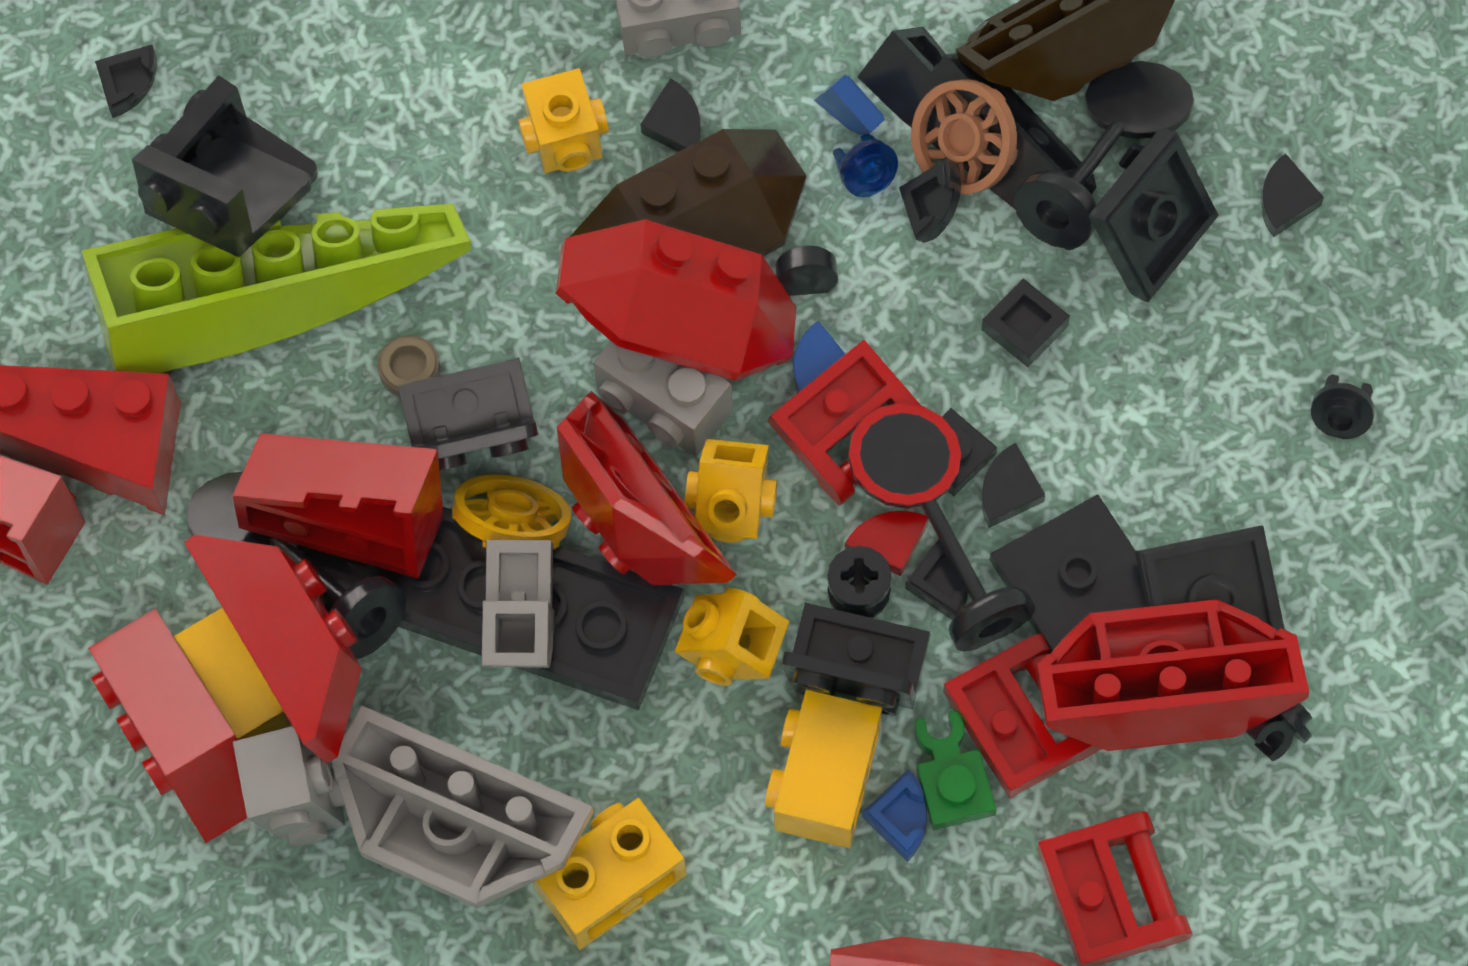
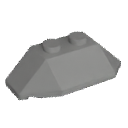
M364 706L360 707L345 733L338 757L331 761L361 856L475 908L484 906L563 869L594 813L593 806Z

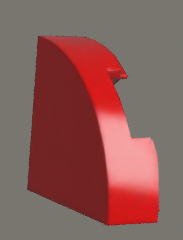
M891 511L876 515L863 522L851 533L845 542V549L855 546L872 548L883 555L889 563L892 573L902 576L929 524V519L926 515L911 511Z

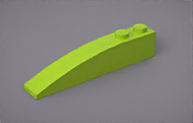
M454 204L375 209L370 217L371 219L353 220L349 217L341 216V212L316 214V223L281 226V221L278 220L240 257H236L177 228L81 250L104 343L114 371L162 373L240 354L301 334L358 311L417 282L471 251L470 238Z

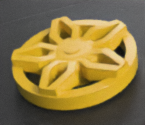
M483 475L463 482L456 489L452 505V519H455L468 533L481 539L482 547L484 548L487 547V540H551L553 550L559 547L560 541L566 537L572 517L568 503L557 492L538 482L511 475ZM486 493V499L468 500L475 495ZM557 520L559 521V522H558L557 524H555L554 526H551V525H550L551 523H553V522H555V521H557Z

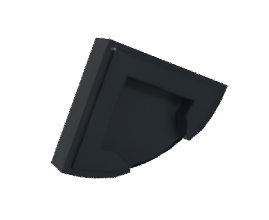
M152 44L95 61L112 118L134 108L142 101L152 87L157 70V59Z
M670 78L641 122L640 127L641 134L680 152L700 141V116L697 105L689 92L678 82Z
M1286 153L1270 168L1264 181L1261 196L1263 220L1273 237L1319 208L1324 198Z
M945 159L899 187L916 240L923 243L934 240L945 230L954 216L961 194V173L958 163Z
M1016 443L1007 447L994 459L985 475L982 490V511L988 528L1045 501V493Z
M938 539L906 581L905 589L952 620L955 614L966 606L968 592L941 541Z

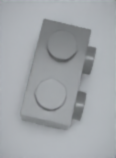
M614 0L625 55L639 53L644 57H657L669 52L673 46L697 42L704 47H713L725 43L731 36L741 35L739 0Z
M611 341L593 362L597 392L604 402L614 410L622 414L629 412L646 423L649 430L666 445L671 447L680 446L695 457L703 450L706 438L711 439L733 412L731 382L723 377L617 347Z
M293 726L233 742L247 819L281 840L288 839L291 846H303L320 842L328 837L327 830L345 825L342 810L344 802L331 762L326 764L305 747Z

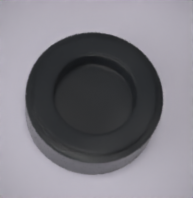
M800 246L792 248L783 253L775 264L776 277L789 296L827 293L838 283L836 257L832 252L822 247Z

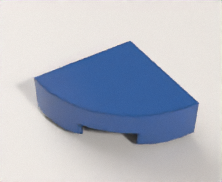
M843 75L814 100L847 129L858 134H870L885 120L883 113L857 84L846 75Z
M819 321L814 323L805 332L795 351L793 373L797 393L845 355V352Z
M908 769L862 812V818L907 862L914 856L922 843L927 819V807L925 808L926 803H924L923 789L914 774Z

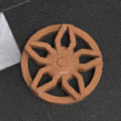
M970 79L945 82L927 93L916 109L911 129L913 152L922 172L924 173L936 165L932 158H948L959 165L961 194L981 192L996 185L1006 175L1010 166L1014 164L1018 154L1016 149V125L1012 112L1005 102L1006 98L998 90L982 82ZM956 90L969 91L979 97L968 105V102ZM948 100L956 108V114L951 115ZM989 104L990 110L983 121L979 117L980 111L985 105ZM934 106H936L937 117L941 125L926 134L929 116ZM999 121L1001 134L988 132V129ZM938 140L940 149L928 148L930 144ZM989 141L1001 150L1000 155L992 154L986 149ZM965 161H968L970 166L967 179L963 166ZM982 163L995 165L991 172L979 181L983 168Z

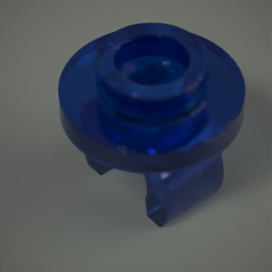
M870 134L860 136L861 142L855 145L847 154L841 148L833 150V156L842 184L851 194L857 197H871L885 190L895 178L898 169V158L895 151L886 142L878 140Z

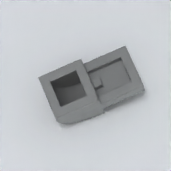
M487 540L486 601H483L482 667H550L554 634V610L552 608L553 543L551 540Z

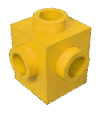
M580 68L521 83L527 117L518 119L521 136L527 155L538 152L544 173L556 170L564 172L576 171L584 168L591 161L602 158L600 135L609 133V126L601 99H589Z
M706 438L699 461V471L688 472L685 503L690 509L696 510L695 517L713 539L730 543L740 542L746 538L757 539L762 517H774L777 480L766 479L769 445Z
M726 588L723 593L695 595L692 605L684 616L683 630L674 652L696 666L695 673L699 677L717 685L729 686L733 680L769 679L790 621L760 602L756 596L744 590Z

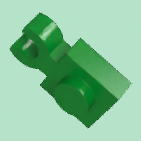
M956 710L948 713L951 733L943 739L933 738L928 733L924 718L916 719L915 740L919 748L932 756V761L917 764L916 772L923 789L933 831L995 816L997 810L980 750L977 749L965 753L960 751L959 747L964 736V722Z

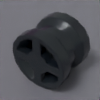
M855 546L844 549L834 557L829 565L827 575V593L831 606L835 610L874 618L882 613L889 603L891 592V571L889 563L883 555L869 547ZM863 573L864 576L869 579L870 583L864 580ZM854 576V580L849 583V579Z

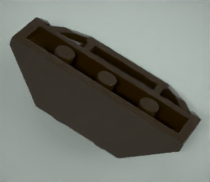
M1021 0L983 21L969 35L967 42L960 44L955 50L961 62L987 81L1056 101L1062 97L1076 94L1086 83L1111 69L1129 64L1134 59V56L1154 46L1175 0Z
M721 129L617 184L570 237L646 219L765 256L786 244L807 176L777 130Z

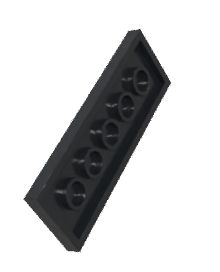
M443 507L444 517L419 578L297 545L301 552L345 590L367 577L383 576L391 580L403 590L406 598L405 612L398 627L482 656L483 601H486V548L482 547L481 539L468 533L455 519H452V509ZM559 546L553 550L552 608L554 610V634L551 664L549 668L518 669L639 710L684 600V589L672 584L651 585L634 571L629 570L623 575L610 563ZM326 593L323 594L325 602L335 604V601Z

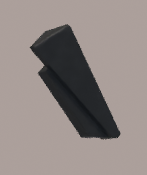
M924 27L892 31L857 77L911 128L916 109L922 99L933 88L942 83L970 79L982 82L998 90L1006 98L1005 102L1010 108L1017 131L1016 149L1018 154L1006 175L989 189L1014 209V198L1017 189L1033 173L1051 170L1065 173L1071 177L1082 163L1012 88L987 81L958 59L957 53L946 54ZM956 90L968 102V105L979 97L969 91ZM948 100L951 115L956 114V108ZM989 104L985 105L980 111L979 117L983 121L990 110ZM934 106L929 116L926 134L941 125L937 117L936 106ZM999 121L990 127L988 132L1001 134ZM938 140L932 143L936 148L940 149ZM989 141L986 149L992 154L1000 155L1001 150ZM965 161L963 163L964 170L969 172L970 166L968 161ZM982 163L983 168L979 181L986 177L995 165ZM1093 173L1084 184V187L1091 195L1097 188ZM1078 247L1070 248V249H1066V250H1069V251H1070V250H1074V249H1076V248H1078Z

